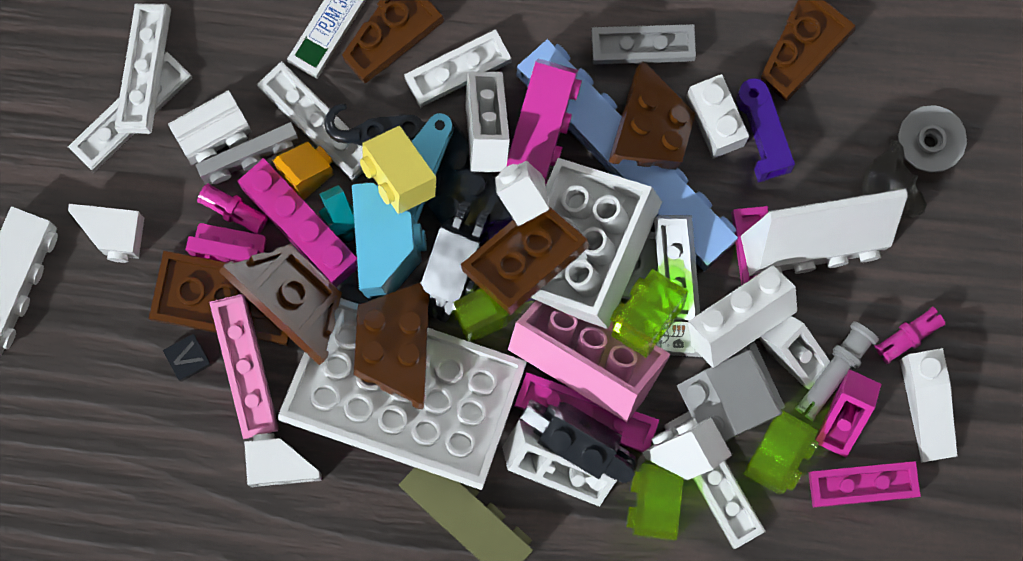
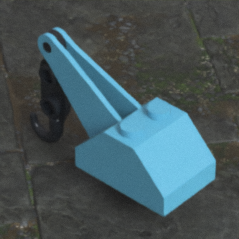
M345 103L335 105L326 114L324 125L331 139L338 143H352L362 147L363 142L400 125L435 176L454 131L451 119L442 113L433 115L427 122L411 114L371 118L350 130H340L334 123L336 115L347 109ZM353 184L352 195L359 289L370 301L397 291L421 263V251L427 250L425 230H422L421 224H417L425 202L398 214L391 203L387 205L383 201L378 190V184Z

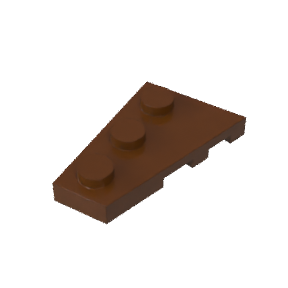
M379 0L377 3L378 7L369 21L363 23L342 54L344 61L364 84L444 22L442 14L429 0Z
M798 0L761 75V81L787 102L853 34L856 25L825 0Z

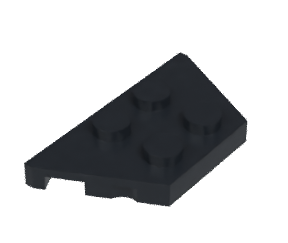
M449 117L454 131L436 173L435 197L425 202L442 225L449 218L455 219L462 201L471 203L470 213L465 222L466 225L475 228L477 217L483 209L491 212L487 227L494 226L493 223L498 221L513 220L510 212L497 194L493 173L471 171L468 139L455 121Z

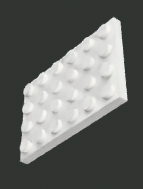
M341 298L339 308L335 311L336 322L334 331L329 337L327 351H329L328 358L321 365H318L304 352L278 414V420L482 490L527 361L427 328L424 408L417 409L412 406L413 402L396 393L392 396L381 390L377 384L368 383L354 376L357 309L360 304Z

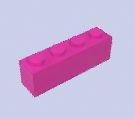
M538 58L534 64L507 159V166L512 164L519 165L527 161L542 174L546 185L549 180L547 177L550 167L555 166L557 159L560 158L563 147L557 146L560 132L567 134L572 114L566 112L570 99L577 100L582 80L576 79L578 70Z
M264 158L238 180L244 193L268 216L272 223L299 252L336 288L358 269L357 257Z

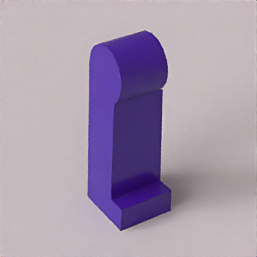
M748 79L740 86L736 101L738 108L747 115L761 160L757 161L754 169L758 182L791 173L795 163L767 85L759 79Z

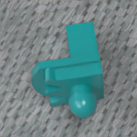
M337 185L320 193L324 207L319 211V215L336 236L338 235L344 242H351L355 237L354 209L346 199L344 191Z

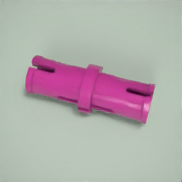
M209 183L202 188L198 196V203L223 215V220L229 223L234 221L254 232V234L261 233L268 221L266 214L243 203V199L239 196L232 197Z
M932 306L927 312L911 323L904 322L900 325L899 331L880 344H877L875 349L880 356H884L882 358L883 361L889 364L909 348L913 347L916 349L921 345L922 339L946 325L941 315L937 316L938 311Z

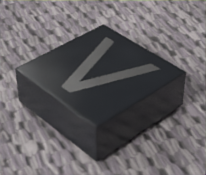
M195 334L163 350L180 382L211 366Z

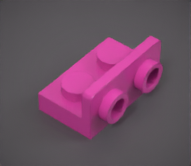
M200 223L198 224L195 237H188L186 251L190 256L227 263L233 261V263L249 259L252 255L264 252L266 238L259 234Z

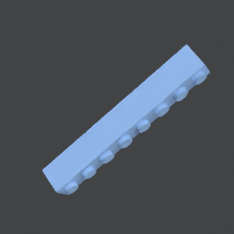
M547 39L517 66V77L528 87L535 61L538 58L573 69L576 68L569 62L570 56L559 44L553 46ZM580 68L576 79L582 80L580 91L576 101L570 99L566 111L572 114L568 130L610 174L651 186L662 201L657 216L692 215L696 264L705 272L735 244L738 239L734 234L736 232L735 227L724 216L719 218L710 209L712 204L700 191L695 193L686 184L688 179L679 168L673 170L663 169L658 166L642 167L637 166V162L634 160H622L619 164L608 162L622 116L616 111L617 105L613 99L606 93L600 94L592 86L594 82L589 74Z

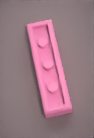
M240 294L211 301L210 306L243 439L257 434L278 431L279 427L247 297Z

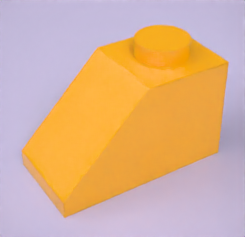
M305 142L277 156L273 160L279 175L303 200L333 175L332 168L329 165L333 162L331 157L321 146L315 149L309 142Z

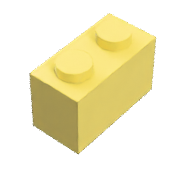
M400 125L363 142V158L360 159L362 170L368 178L373 177L378 184V190L383 201L387 205L391 203L398 214L435 197L436 176Z

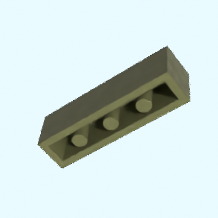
M416 467L400 482L399 487L479 561H525L533 552L528 546L532 540L517 526L513 531L502 522L506 516L491 502L484 506L476 498L480 492L475 487Z

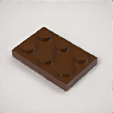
M550 206V210L520 226L513 219L461 264L462 271L510 315L589 248L588 239Z

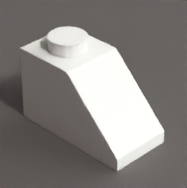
M527 161L519 165H509L499 173V176L495 177L497 194L518 226L550 210L545 179Z
M69 204L68 211L96 247L104 255H107V260L127 263L129 258L139 259L145 219L139 211Z
M790 316L758 338L768 353L808 390L830 363V360L806 325L793 316Z
M273 433L253 435V441L245 442L247 484L249 486L260 487L322 481V474L283 440L275 439Z

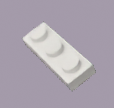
M495 29L404 74L421 108L467 85L468 71L493 72L511 63V57Z

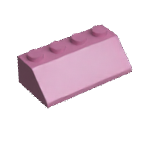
M537 300L516 322L508 350L625 422L630 419L642 404L670 357V353L613 319L607 329L575 318Z

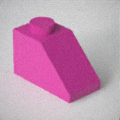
M849 369L831 402L814 443L846 458L875 409L881 384Z

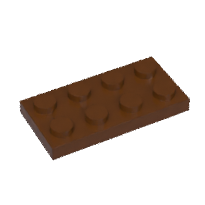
M163 251L149 319L151 321L217 333L210 302L242 294L219 272L227 262ZM247 298L257 340L288 346L289 337Z

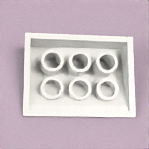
M558 158L546 184L549 206L588 239L589 248L531 298L575 318L608 329L662 201L651 186Z
M906 189L769 212L741 235L749 276L758 275L772 265L781 273L784 270L794 269L795 274L815 270V265L827 263L828 268H835L848 264V259L860 257V262L880 259V253L892 246L908 196Z

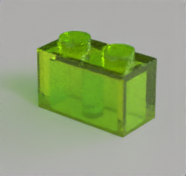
M652 269L645 279L642 277L637 279L630 291L631 298L626 304L620 303L614 310L610 318L613 322L611 337L647 358L685 307L688 290Z
M482 289L453 302L454 315L468 342L473 343L507 325V316L510 314Z
M781 410L782 414L773 418L743 472L745 476L779 495L785 493L786 489L792 491L802 475V472L797 470L803 458L809 460L819 444L814 439L818 432L817 429Z
M642 463L639 467V472L634 471L635 476L631 480L630 492L636 493L635 507L629 506L626 528H632V537L674 542L677 540L684 478L659 465Z

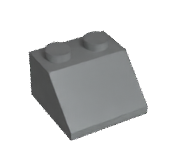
M751 350L730 358L714 368L706 369L677 385L692 418H695L697 423L712 418L725 443L782 414Z

